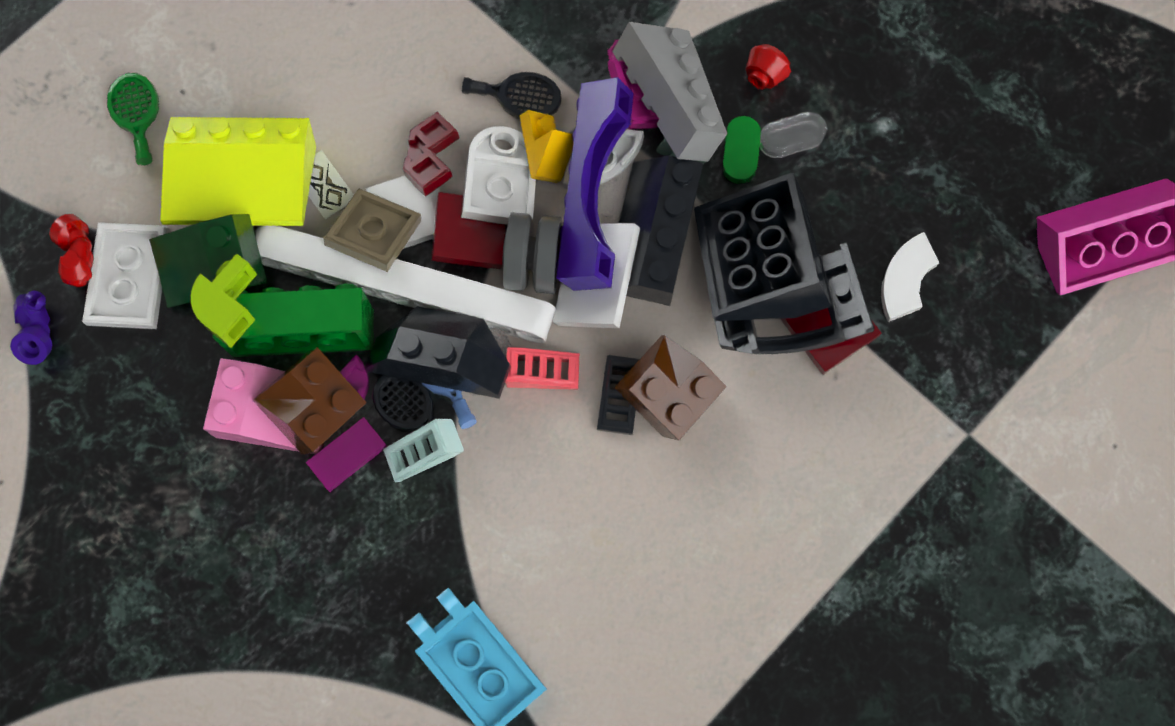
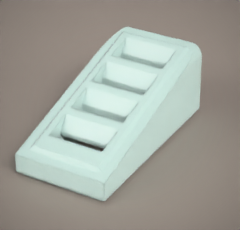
M434 419L387 446L383 451L394 482H401L460 454L464 449L453 420ZM427 438L429 440L433 453H431L430 448L426 440ZM414 444H415V446H416V449H417V452H418V454H419L420 460H418L417 454H416L415 449H414V446H413ZM401 450H404L409 464L408 467L405 466Z

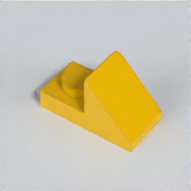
M527 110L520 115L531 178L558 183L562 180L573 151V134L556 130L554 116Z

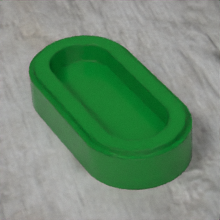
M736 117L727 127L722 171L729 181L736 184L749 182L754 177L758 166L761 129L759 124L751 117Z

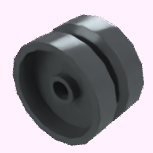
M511 212L503 246L504 290L524 291L528 285L530 270H533V288L536 293L555 294L558 280L556 279V262L559 259L561 246L560 230L562 227V217L543 215L538 223L536 237H533L534 226L530 214Z

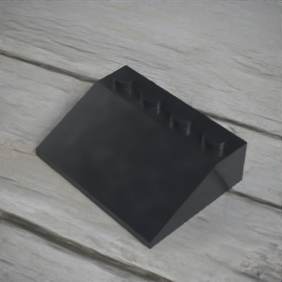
M793 172L694 207L711 310L715 321L797 318L831 307L806 200Z

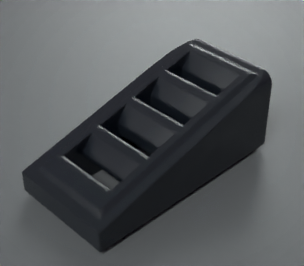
M607 355L597 431L633 435L636 409L631 404H629V407L608 404V399L627 401L617 390L610 389L611 384H618L624 377L612 374V371L629 372L640 359ZM606 414L627 415V422L606 419Z

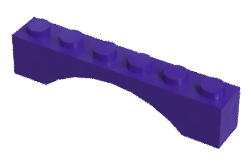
M618 77L581 83L580 97L576 104L578 113L576 128L572 135L574 143L572 160L568 166L569 183L568 191L564 198L565 214L563 226L560 230L561 246L559 259L556 262V279L573 291L612 287L615 253L608 245L600 226L598 190L608 157L619 138L631 123L634 93Z

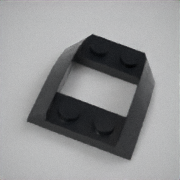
M847 242L841 244V249L822 256L818 252L831 303L828 311L832 325L792 335L758 337L754 320H714L721 348L749 354L795 353L827 347L873 332L874 325L870 318L857 275V269Z

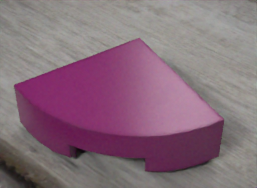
M355 355L340 373L360 396L365 399L369 389V375L367 377L368 372L366 373L362 360Z

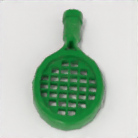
M125 73L117 77L110 85L107 94V109L110 117L120 128L133 134L136 164L141 166L149 165L153 162L149 151L148 141L145 138V132L156 119L159 111V97L154 85L145 76L138 73Z

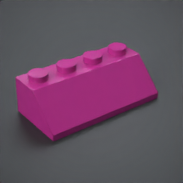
M1166 178L1038 216V249L1056 292L1059 295H1064L1175 261V183Z

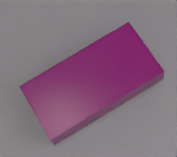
M363 417L309 459L306 464L325 488L331 492L382 452L387 445Z

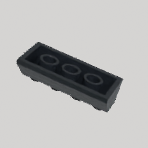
M668 155L633 163L619 223H635L640 228L626 296L667 306L671 305L701 177L702 162L677 159L675 156Z

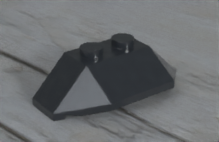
M419 306L376 338L365 366L367 372L498 399L501 397L511 368L484 319Z

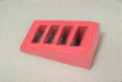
M507 347V360L511 366L506 379L507 388L578 390L580 354ZM518 361H525L524 375H518ZM533 361H540L539 377L532 376ZM547 362H554L553 378H547ZM562 362H569L568 380L561 379Z

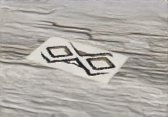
M321 150L315 154L308 196L326 220L344 208L354 194Z

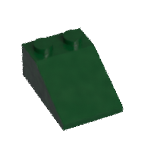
M231 214L149 239L168 308L190 303L192 287L199 274H202L212 282L216 278V272L224 262L231 261L236 254L245 259L257 273L256 277L246 288L267 283L249 214Z

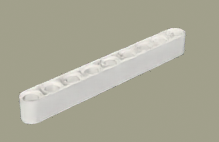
M257 226L255 231L262 264L335 286L339 284H353L358 288H362L367 295L412 308L419 306L482 318L490 330L535 343L546 342L556 310L552 304L546 301L398 259L395 260L389 271L386 272L325 246L324 239L282 226Z

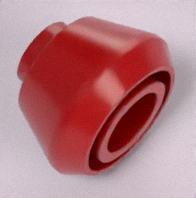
M767 44L755 46L750 50L746 66L748 80L759 89L773 88L789 77L791 73L790 62L786 55L774 46Z

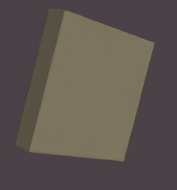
M358 188L324 236V245L388 272L421 223V214Z

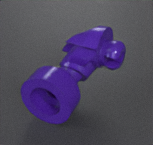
M29 291L26 294L17 296L13 305L15 324L19 323L22 329L11 340L10 348L13 355L19 361L28 365H36L43 362L52 350L50 328L48 326L50 318L45 307L46 298L38 291Z

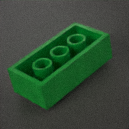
M339 284L335 289L323 290L317 286H302L299 288V291H285L281 288L273 287L263 289L262 293H248L243 290L236 301L245 307L256 320L232 348L213 334V338L232 357L303 354L317 347L322 353L372 350L374 346V310L363 289L353 284Z

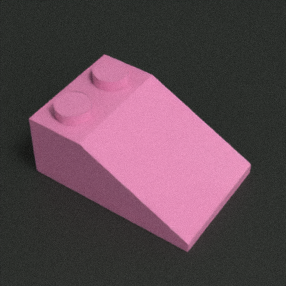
M220 358L203 429L215 438L298 451L253 401L285 371L259 364ZM323 444L310 454H317L321 451Z

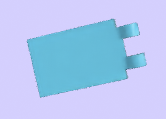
M447 588L437 599L450 615L434 628L431 627L421 613L416 614L407 622L424 643L415 652L475 726H506L546 691L547 688L476 602L473 601L465 608L450 588Z

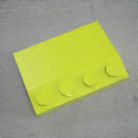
M170 117L163 152L160 215L162 225H194L231 214H249L252 226H303L316 152V143L310 119Z

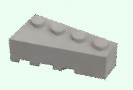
M628 22L612 51L618 61L623 60L627 65L626 75L631 83H638L644 93L641 100L647 109H650L658 116L657 126L677 159L708 162L727 135V131L689 30Z

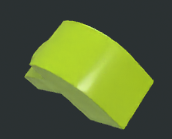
M238 254L231 261L228 260L219 267L216 272V278L212 282L202 274H199L191 291V306L198 320L230 348L256 320L245 307L236 301L237 297L257 275L251 265Z

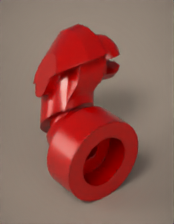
M65 214L57 218L50 228L49 236L54 244L67 251L59 259L58 273L61 280L67 285L83 287L92 278L91 269L94 257L91 251L93 245L88 237V225L74 214Z

